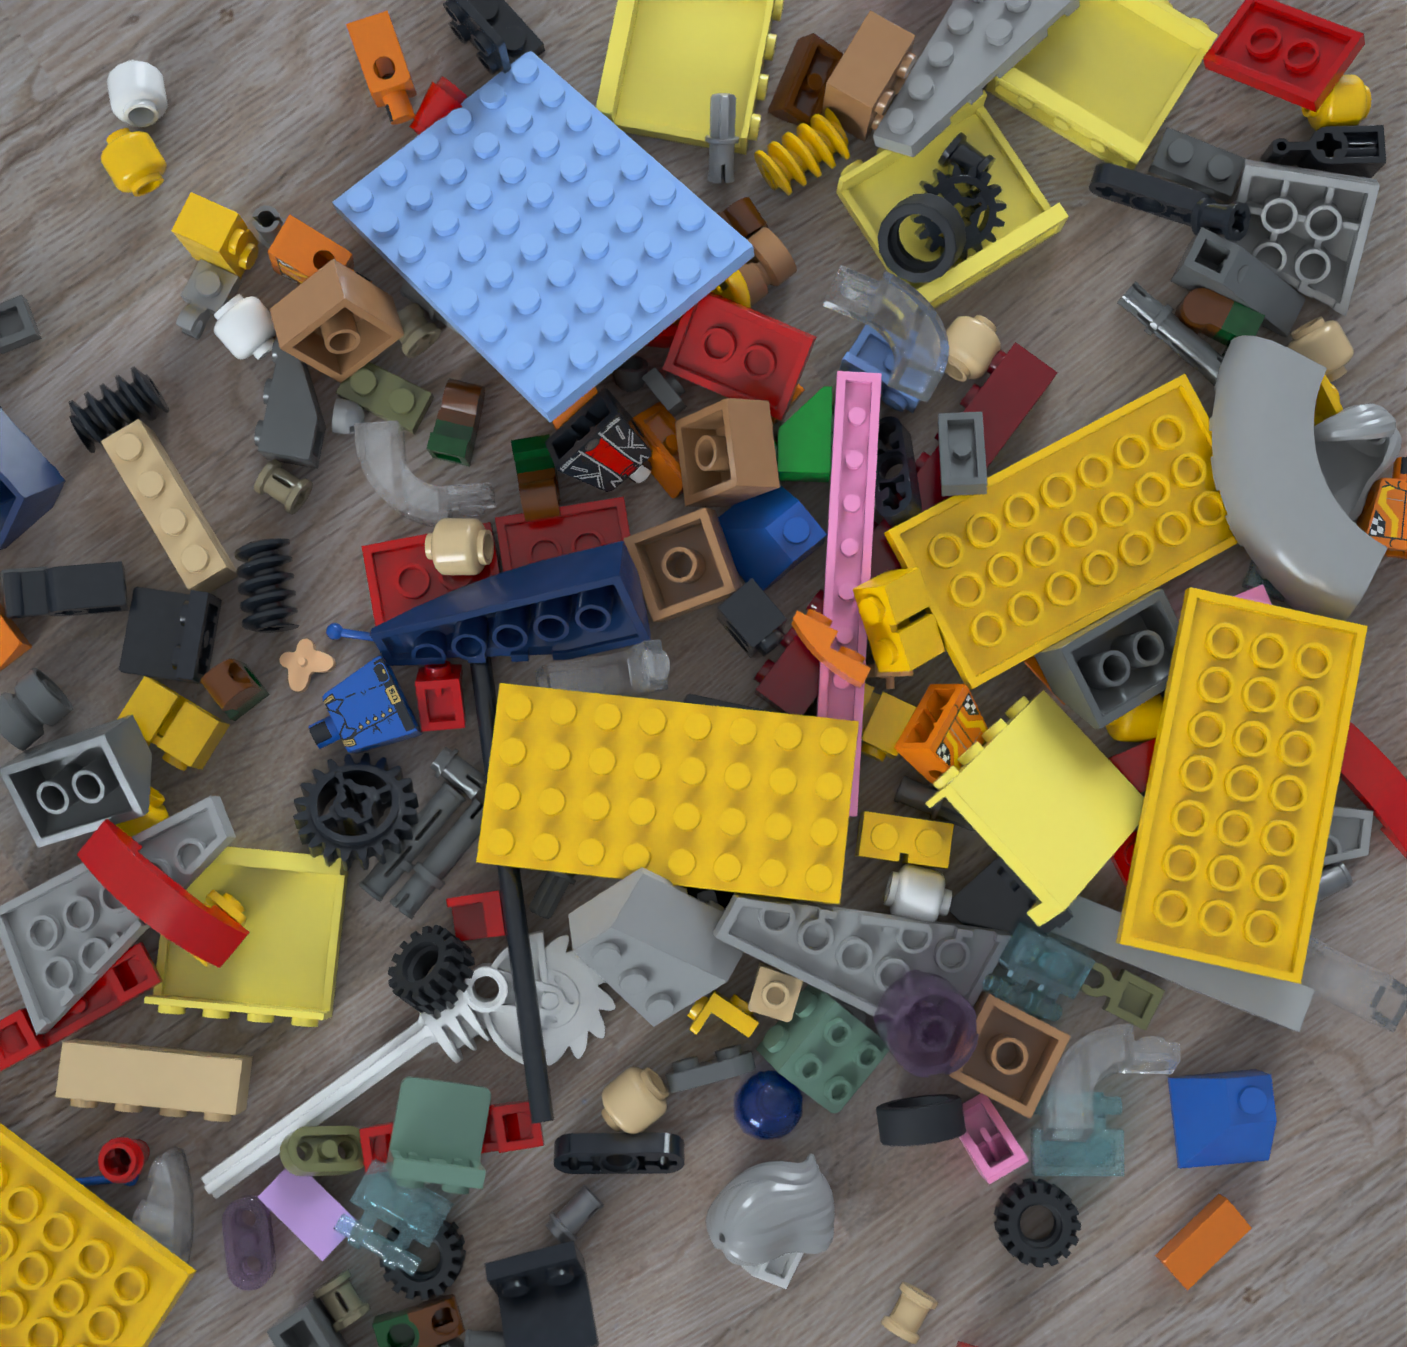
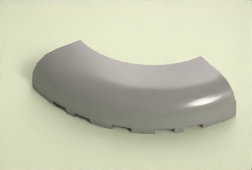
M1246 335L1233 338L1220 365L1214 387L1216 392L1213 415L1209 418V431H1212L1213 456L1210 457L1212 474L1216 490H1220L1222 501L1228 514L1225 516L1239 546H1244L1247 554L1256 564L1257 568L1255 570L1263 580L1267 579L1285 597L1284 601L1297 611L1346 621L1364 596L1388 547L1370 537L1349 518L1334 498L1321 471L1314 438V413L1320 384L1327 368L1269 339Z

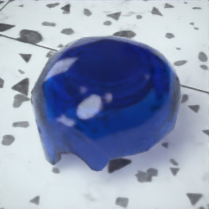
M759 1071L750 1076L735 1092L733 1099L734 1119L743 1133L758 1141L780 1139L789 1134L799 1123L803 1115V1094L798 1087L777 1071Z

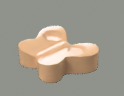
M307 638L299 641L296 651L285 652L279 659L280 664L288 669V682L291 690L297 693H303L308 689L313 674L329 673L336 666L335 659L332 656L316 651L314 642Z
M876 663L866 664V666L871 668L866 678H886V689H895L894 677L913 676V670L879 673Z

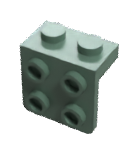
M808 984L799 994L792 1020L790 1022L779 1020L776 1025L766 1032L763 1041L756 1050L779 1074L829 1112L838 1113L889 1051V1045L841 1006L832 996Z
M412 1076L404 1078L400 1085L386 1162V1169L390 1177L397 1179L396 1184L414 1189L424 1188V1182L442 1184L443 1191L455 1194H469L470 1188L483 1189L486 1170L480 1163L491 1101L490 1091L484 1086Z

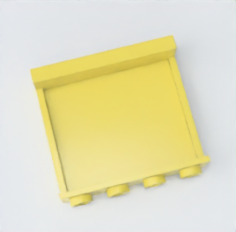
M617 0L596 108L625 133L709 148V143L705 142V136L710 135L711 96L716 93H730L736 97L735 136L739 137V143H736L734 146V153L746 155L749 140L757 141L761 115L754 114L757 100L765 101L769 75L762 74L764 61L773 60L777 35L770 34L772 20H781L784 0Z
M1079 0L1080 7L1069 17L1062 15L1047 29L1048 36L1002 78L995 76L987 84L986 91L1104 162L1134 170L1218 34L1211 31L1203 21L1197 18H1189L1175 10L1167 0Z
M983 90V95L972 105L967 102L951 116V124L914 158L879 147L876 151V156L864 163L861 159L856 160L840 173L841 177H839L836 194L918 319L1060 232L1069 217L1060 202L1052 207L1050 206L984 107L987 97L985 90ZM962 132L967 136L966 141L984 156L992 155L995 158V162L987 172L992 176L987 186L997 184L1002 189L1000 194L995 197V200L1006 203V209L996 214V217L1005 222L1004 227L993 226L991 232L997 239L994 243L984 239L981 242L983 247L981 251L976 252L972 248L968 249L967 259L961 260L958 258L940 278L929 283H913L899 278L886 266L879 253L877 237L881 222L903 199L913 194L925 193L919 183L923 180L932 184L935 181L933 176L934 169L937 168L944 175L949 174V167H942L938 160L952 140ZM966 183L954 184L959 192L966 193L970 190L966 187ZM957 203L956 205H954V207L958 210L962 218L963 216L961 214V210L964 206H962L960 203ZM985 211L981 212L977 227L980 226ZM910 216L906 217L899 227L900 241L905 250L914 258L925 262L938 259L941 256V246L933 253L929 251L925 246L930 237L920 240L915 235L916 230L922 224L914 223Z
M1044 690L1030 701L1025 696L1017 700L1005 712V715L1009 718L1006 723L1000 718L981 735L986 741L983 746L977 741L957 759L963 765L959 770L953 765L933 783L938 791L926 802V805L931 808L942 798L946 797L1039 899L1029 909L1027 914L1039 927L1066 910L1137 828L1144 802V797Z
M227 846L186 890L202 903L205 902L206 896L212 889L221 896L224 893L232 895L245 909L242 913L247 918L244 928L250 933L221 968L212 964L205 967L189 952L160 934L156 969L163 982L154 987L153 995L145 996L144 1003L158 1005V1012L164 1014H185L186 1007L203 1009L202 1016L208 1018L228 1019L230 1018V1011L247 1013V1021L273 1023L274 1016L292 1017L291 1025L302 1027H318L319 1020L332 1017L348 871H344L341 858H338L333 865L328 867L323 855L313 858L311 854Z

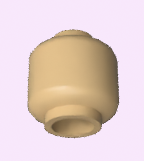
M976 315L974 318L960 316L955 319L936 345V352L939 357L938 364L941 365V369L953 379L963 382L967 379H979L989 368L992 359L1001 349L1000 340L995 334L997 331L996 326L989 319L980 315Z
M1318 317L1300 326L1290 334L1293 340L1290 341L1287 347L1326 367L1325 375L1329 382L1347 373L1344 365L1352 359L1354 350L1337 321H1324L1323 317Z
M441 519L435 525L433 533H428L426 536V557L429 560H433L435 568L443 575H477L484 569L485 565H489L492 561L494 553L492 533L490 530H485L484 525L478 519Z
M630 1067L603 1089L602 1100L605 1108L601 1110V1113L606 1123L614 1131L618 1132L622 1129L629 1134L642 1133L666 1113V1098L669 1096V1092L663 1080L652 1069L645 1068L643 1070L638 1067Z

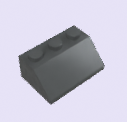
M1162 588L1146 593L1034 656L1053 694L1097 730L1166 689L1179 621Z
M132 714L28 748L0 767V775L37 847L40 848L96 831L105 819H109L116 825L145 816L149 812L152 753Z

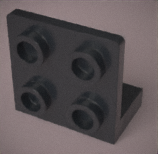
M446 0L443 3L444 9L452 19L449 22V26L453 33L463 44H466L468 41L473 44L479 51L476 53L477 58L492 75L496 71L498 73L501 71L507 73L511 69L510 64L529 51H532L536 56L545 51L544 43L505 0Z
M135 587L132 594L119 670L127 674L202 685L200 682L202 677L210 670L222 600L209 592L191 590L190 594Z
M1000 856L993 860L952 897L949 908L962 925L1008 931L1013 936L998 962L1004 970H1008L1056 926L1060 929L1073 917L1072 911L1067 907L1066 910L1039 927L1027 914L1039 898Z
M574 1240L485 1263L487 1282L498 1295L505 1347L599 1346L585 1260Z

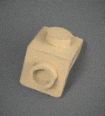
M759 962L748 1009L774 1019L790 1022L803 981L770 964Z

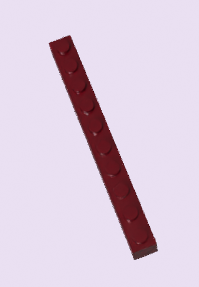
M1016 342L1007 354L1001 349L997 352L986 371L990 374V377L982 387L974 383L960 402V405L965 408L964 412H983L986 469L1058 373ZM938 433L934 437L937 441H939ZM939 445L931 456L923 451L915 462L922 502L921 513L952 497L942 496ZM899 493L895 494L898 502H900L903 498ZM884 518L880 524L875 521L873 522L870 579L887 570L903 569L884 535L886 531L893 528ZM820 589L805 609L806 611L811 609L823 614L824 590ZM792 626L779 644L785 648V651L776 663L768 658L755 675L754 680L759 685L754 694L780 713L804 715L818 696L820 661L806 647Z

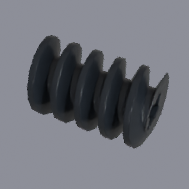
M135 366L130 368L133 382L128 383L120 375L115 376L118 389L115 392L104 383L100 384L102 399H96L89 392L84 393L87 407L82 408L73 400L69 401L71 411L69 418L72 426L90 453H95L96 450L94 439L102 445L101 441L110 436L109 430L112 433L119 431L125 427L124 422L129 425L140 419V413L149 421L155 420L157 417L155 405L166 413L170 412L166 401L152 379L147 374L144 375Z
M270 538L249 542L235 551V558L238 561L244 562V564L237 567L236 574L239 578L247 580L239 584L238 592L241 595L250 597L240 603V609L243 612L253 614L242 620V627L244 629L260 633L289 631L299 627V625L286 622V617L297 613L298 609L284 605V600L295 596L296 591L282 588V583L294 578L293 573L280 570V566L292 561L291 556L279 554L278 549L290 544L289 539Z

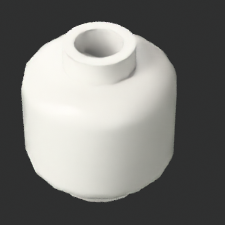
M130 60L117 65L110 71L107 85L111 108L118 119L135 127H147L154 124L165 114L168 103L163 76L155 66L147 62Z
M238 294L214 314V317L217 319L214 327L215 335L237 359H246L254 355L257 360H260L272 350L273 337L276 335L271 313L257 297L243 298L241 294Z
M905 864L898 872H891L886 886L884 905L890 907L891 915L935 922L938 915L947 916L952 900V890L945 889V877L941 872L912 864Z

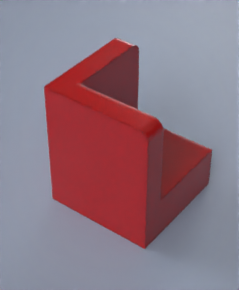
M500 890L446 898L447 907H452L455 936L461 941L506 935Z

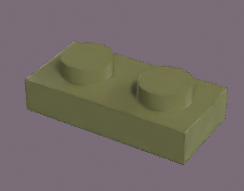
M370 362L344 380L336 391L338 397L356 402L364 410L414 435L434 399L431 392Z

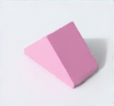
M981 1093L962 1104L966 1133L959 1138L979 1174L988 1184L1029 1162L988 1096Z

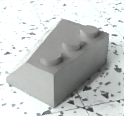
M1245 159L1236 201L1247 203L1250 208L1251 218L1244 238L1240 241H1229L1243 247L1283 281L1296 288L1297 291L1332 307L1333 310L1346 316L1380 185L1376 179Z
M643 867L568 914L573 952L653 1027L728 982L744 953L715 938L713 934L725 911L723 906L711 900L706 904L688 895L686 888L673 885L668 879Z

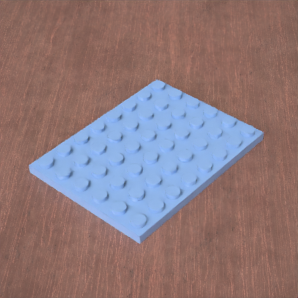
M529 51L510 64L511 69L507 73L501 71L461 103L463 107L451 111L448 116L436 121L332 203L337 213L551 423L752 259L755 254L753 245L538 56Z

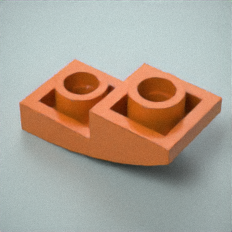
M808 609L806 615L797 611L791 625L806 647L832 672L860 689L871 670L870 667L863 664L865 657L844 646H841L839 651L830 648L838 633L837 630L830 627L833 622L831 619L811 609Z

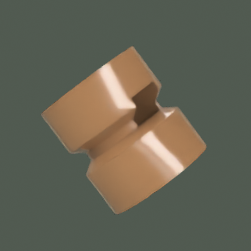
M766 227L761 228L747 239L753 245L755 256L738 269L747 284L751 307L769 293V285L778 287L797 272L796 264L787 248Z

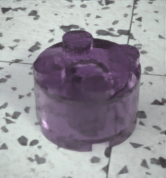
M920 970L907 972L886 989L874 1014V1022L883 1043L906 1071L919 1077H930V1075L940 1073L947 1075L956 1072L971 1058L978 1044L977 1017L972 1005L952 983L934 973L922 972Z

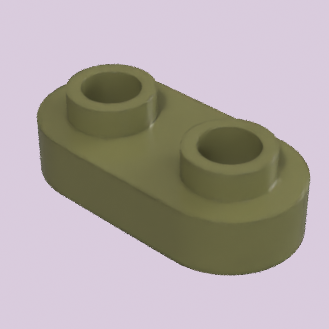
M354 1126L301 1127L283 1139L280 1146L281 1162L291 1174L296 1176L350 1174L364 1166L359 1128ZM297 1146L303 1149L305 1153L304 1160L299 1158L296 1151ZM338 1146L345 1150V1159L340 1157Z

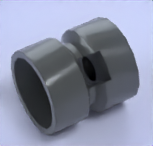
M32 668L17 681L14 687L15 694L4 692L0 695V734L22 751L26 750L44 735L43 724L54 726L73 710L72 704L63 691L37 668Z

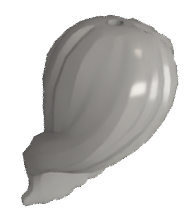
M1373 403L1347 407L1314 426L1316 453L1321 471L1334 498L1353 522L1362 513L1371 486L1381 473L1395 462L1402 445V438L1396 428L1395 418L1384 407Z
M812 1153L801 1163L770 1161L747 1168L732 1179L714 1199L706 1215L707 1231L714 1247L722 1250L731 1263L740 1266L761 1265L787 1253L817 1254L826 1251L833 1241L835 1218L833 1193L827 1179L820 1172L815 1156Z

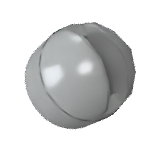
M337 398L333 410L332 432L353 434L359 431L364 425L363 408L351 400Z

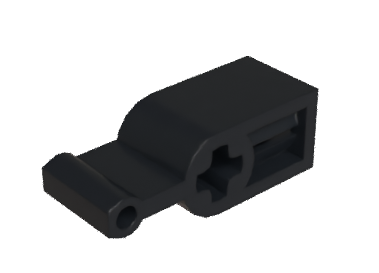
M1384 125L1327 126L1318 129L1308 141L1289 142L1287 139L1279 138L1269 145L1260 157V160L1268 163L1372 178L1386 163Z
M122 561L47 568L43 571L3 573L7 617L9 619L44 615L74 616L129 611L125 568Z

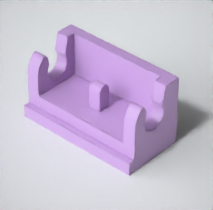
M286 1168L258 1196L322 1261L330 1255L359 1223L312 1176H296L291 1174Z

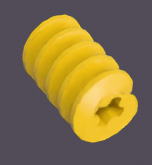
M828 107L825 109V117L816 114L811 118V127L801 123L796 127V136L790 132L785 133L782 136V145L776 141L770 142L767 145L768 155L761 150L754 153L758 169L772 190L775 191L777 188H780L789 196L793 193L790 180L795 179L804 187L807 185L806 170H809L818 178L822 175L819 162L823 161L833 169L836 167L834 153L838 152L845 160L851 157L844 129L838 118Z

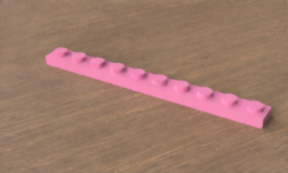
M837 371L823 615L833 621L830 627L838 631L830 648L839 651L841 646L852 649L865 657L863 664L866 665L867 634L852 589L870 580L882 373ZM820 662L817 717L859 721L849 817H857L865 681L859 689L836 675Z

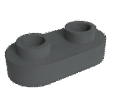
M741 1044L716 1050V1059L699 1063L697 1056L675 1061L672 1063L673 1071L665 1074L670 1093L684 1091L749 1073L756 1069L752 1051L742 1052Z

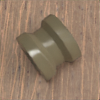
M418 303L411 304L398 312L404 336L399 341L402 343L401 349L408 358L420 355L439 338L440 329L435 323H429L425 319V311Z

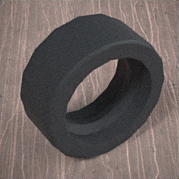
M931 193L913 194L900 201L881 222L877 237L879 253L886 266L899 278L913 283H929L942 277L962 255L966 242L965 223L958 210L945 198ZM912 214H920L930 218L939 226L945 238V249L938 259L925 262L914 258L905 250L900 241L899 227L906 217Z
M934 1094L908 1097L882 1103L876 1107L880 1141L883 1145L917 1146L952 1140L966 1133L962 1100L958 1095Z

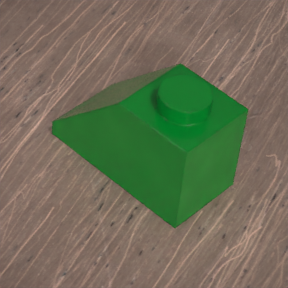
M823 386L778 428L777 442H774L779 481H829L831 474L832 386Z

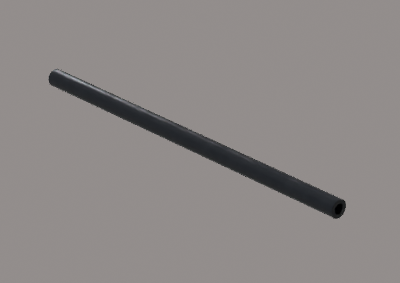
M487 657L486 663H470L486 784L497 708L491 657ZM497 865L531 1124L553 1121V1106L520 868Z

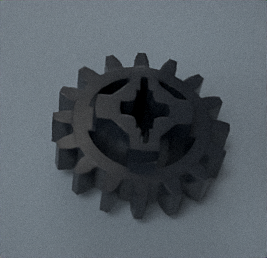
M950 163L949 174L944 175L936 168L933 170L935 181L932 184L923 180L919 184L925 193L945 198L953 206L957 203L964 206L961 214L963 216L962 220L965 223L966 242L962 255L959 258L966 260L968 249L972 248L974 251L979 252L983 249L981 242L984 239L993 243L997 240L991 230L993 226L1004 227L1005 222L996 217V214L1006 209V203L995 200V197L1002 191L999 185L992 184L987 186L992 177L989 173L982 171L976 177V167L968 163L963 173H961L957 164ZM967 183L975 186L977 189H971L963 193L959 192L954 184ZM985 211L983 220L980 226L977 227L981 212ZM920 214L910 215V219L914 223L922 224L916 230L915 235L920 240L930 237L925 247L933 253L941 246L940 255H942L945 249V238L939 235L942 233L939 226L928 217Z

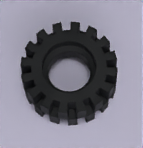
M428 925L422 927V935L417 931L413 932L410 935L412 941L409 944L406 941L401 943L399 947L403 949L401 955L395 953L392 958L396 966L389 967L388 975L392 979L388 980L389 987L394 989L392 992L417 1011L434 1014L435 1009L440 1012L447 1009L446 1001L452 1004L458 1001L459 998L455 995L458 990L466 991L468 985L464 983L465 978L472 979L474 971L469 967L475 965V958L471 956L473 952L470 947L446 928H442L439 925H434V928H431Z
M1031 1178L1023 1179V1184L1017 1185L1013 1183L1009 1186L1011 1191L1007 1195L1002 1193L999 1197L1001 1201L1000 1206H995L994 1215L997 1217V1222H994V1226L999 1235V1240L1013 1257H1016L1025 1265L1032 1263L1035 1267L1044 1268L1043 1263H1049L1051 1266L1059 1264L1057 1258L1062 1255L1067 1258L1071 1254L1068 1250L1072 1244L1077 1246L1079 1241L1076 1232L1077 1230L1081 1231V1222L1077 1220V1215H1079L1077 1207L1071 1202L1072 1199L1055 1184L1048 1183L1046 1180L1038 1178V1181H1033ZM1034 1205H1042L1047 1207L1053 1215V1228L1042 1239H1030L1021 1231V1216L1027 1208Z
M425 1210L420 1214L416 1211L398 1221L386 1235L387 1238L382 1243L380 1250L383 1252L382 1257L379 1259L380 1268H385L386 1272L383 1274L386 1283L389 1280L393 1282L392 1290L397 1294L402 1290L407 1293L405 1298L413 1300L415 1296H421V1300H429L431 1295L436 1294L437 1297L444 1293L446 1288L450 1287L456 1280L466 1256V1250H463L465 1240L463 1234L459 1236L457 1224L455 1222L450 1224L446 1221L448 1216L442 1213L438 1216L433 1215V1210ZM428 1238L436 1243L440 1251V1261L437 1267L431 1271L420 1272L410 1266L406 1258V1250L412 1240Z

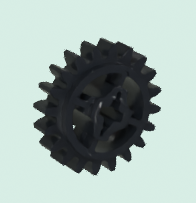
M364 753L360 763L355 764L352 756L346 754L344 765L341 767L332 759L328 760L329 772L327 774L317 769L312 770L316 784L301 783L300 786L304 797L294 799L298 813L293 816L296 828L300 829L298 834L302 845L309 844L308 847L313 858L324 852L323 856L326 866L330 867L338 858H341L344 871H349L354 860H359L362 868L368 870L370 857L375 856L381 864H385L386 849H390L397 854L402 852L398 838L412 840L413 834L410 825H415L419 821L417 810H415L419 807L417 794L412 793L414 789L411 778L403 779L402 768L399 765L388 771L387 758L382 757L375 765H371L369 753ZM337 795L333 805L329 807L330 812L323 815L327 804ZM350 804H352L355 810H358L359 813L355 812L354 809L350 807ZM391 807L386 820L376 828L380 818L384 816V811Z

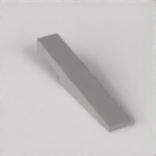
M1077 896L1068 906L1072 911L1073 917L1060 929L1056 926L1050 932L1296 1032L1301 1030L1315 989L1298 983L1118 944L1116 939L1121 912L1081 896Z

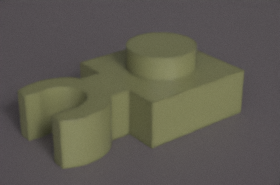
M1089 962L1088 967L1099 973L1100 983L1092 988L1089 985L1079 983L1078 989L1092 997L1106 996L1107 999L1103 1005V1010L1146 1031L1165 990L1124 969H1121L1117 979H1114L1110 970L1105 965Z

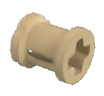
M902 1281L899 1287L902 1293L890 1316H884L881 1324L905 1341L917 1344L920 1339L917 1333L929 1310L936 1309L938 1302L916 1286Z

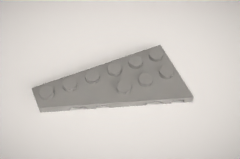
M954 0L874 132L875 146L914 158L951 124V116L967 102L972 105L983 95L982 88L995 76L1002 78L1048 36L1047 29L1062 15L1069 17L1080 7L1079 0Z
M209 796L131 838L143 847L139 851L141 855L186 890L236 838V835L220 796ZM83 863L0 906V938L36 1035L47 1033L150 927L118 901L92 875Z
M734 893L713 931L715 938L947 1053L1013 937L1008 931L938 921L928 922L903 916Z

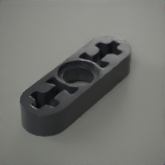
M1111 163L1096 165L1089 185V190L1098 197L1187 226H1191V215L1196 203L1201 198H1211L1200 191Z
M888 416L879 419L875 502L880 515L890 526L895 527L920 514L922 502L911 435L899 419ZM890 442V446L893 449L889 450L885 445ZM903 464L897 476L885 479L886 473L891 467ZM899 493L903 499L898 502L895 494Z
M569 1133L561 1135L555 1140L553 1165L557 1170L567 1174L673 1173L679 1171L684 1166V1140L672 1133Z

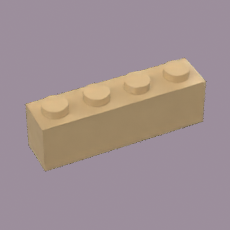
M137 419L101 441L102 445L188 590L210 593L236 578L235 566L155 432L140 419Z
M77 1038L62 1042L55 1097L71 1099L70 1106L79 1108L98 1107V1102L115 1103L114 1110L120 1112L138 1113L142 1112L143 1106L160 1108L159 1115L167 1117H186L187 1111L204 1112L205 1120L228 1122L231 1121L232 1115H237L247 1108L253 1056Z

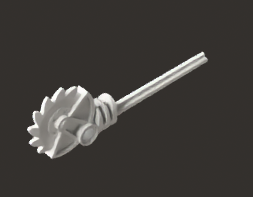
M543 930L529 933L544 1048L546 1050V1063L550 1066L557 1062L568 1046L571 1047L573 1055L579 1059L586 1049L588 1031L597 1038L602 1039L605 1036V1025L599 1009L615 1010V1003L612 997L598 986L606 982L573 950L566 951L569 943L568 935L557 937L545 947ZM508 946L501 951L493 963H482L473 968L472 979L465 978L464 983L468 985L466 991L458 990L455 994L459 998L458 1001L454 1004L446 1001L447 1009L442 1012L435 1009L434 1014L419 1012V1018L414 1024L203 1175L201 1179L205 1184L204 1188L208 1194L212 1193L214 1198L218 1199L280 1154L281 1143L288 1134L301 1127L319 1126L432 1043L438 1042L447 1055L455 1063H459L463 1060L460 1050L463 1045L476 1051L477 1046L473 1038L480 1035L489 1041L491 1036L505 1054L523 1064ZM482 976L492 977L498 983L499 993L492 998L480 997L475 990V981Z

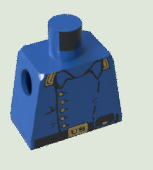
M381 655L326 692L322 699L330 716L308 726L311 736L319 749L341 739L346 750L352 754H360L423 734L391 666H388Z

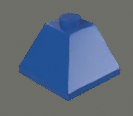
M781 485L780 488L734 504L718 517L739 576L745 583L753 579L763 591H766L822 546L827 537L826 532L802 503Z
M1257 1069L1168 1077L1178 1168L1269 1160L1277 1122L1271 1074Z

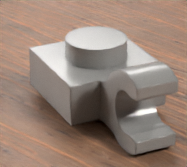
M200 259L180 295L185 302L189 303L181 311L176 321V325L182 328L181 332L198 340L204 331L210 315H214L223 305L235 297L242 283L239 276Z

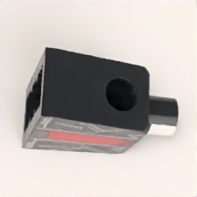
M605 387L545 441L558 471L605 492L615 490L627 478L634 483H641L651 473L652 466L648 459L653 451L642 429Z

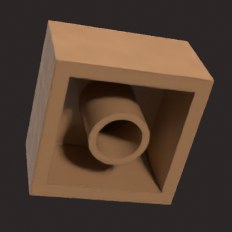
M870 10L826 82L821 115L825 117V109L828 107L838 118L844 131L865 142L872 129L876 131L889 109L894 94H898L910 74L909 71L917 55L912 53L916 35Z
M335 259L329 261L269 309L280 349L340 383L404 336L393 297Z
M725 398L675 421L685 506L729 507L780 488L769 401Z
M704 507L624 538L628 552L639 573L642 592L653 622H667L726 600L742 587L716 510Z
M982 991L942 1071L949 1077L1031 1119L1071 1036Z

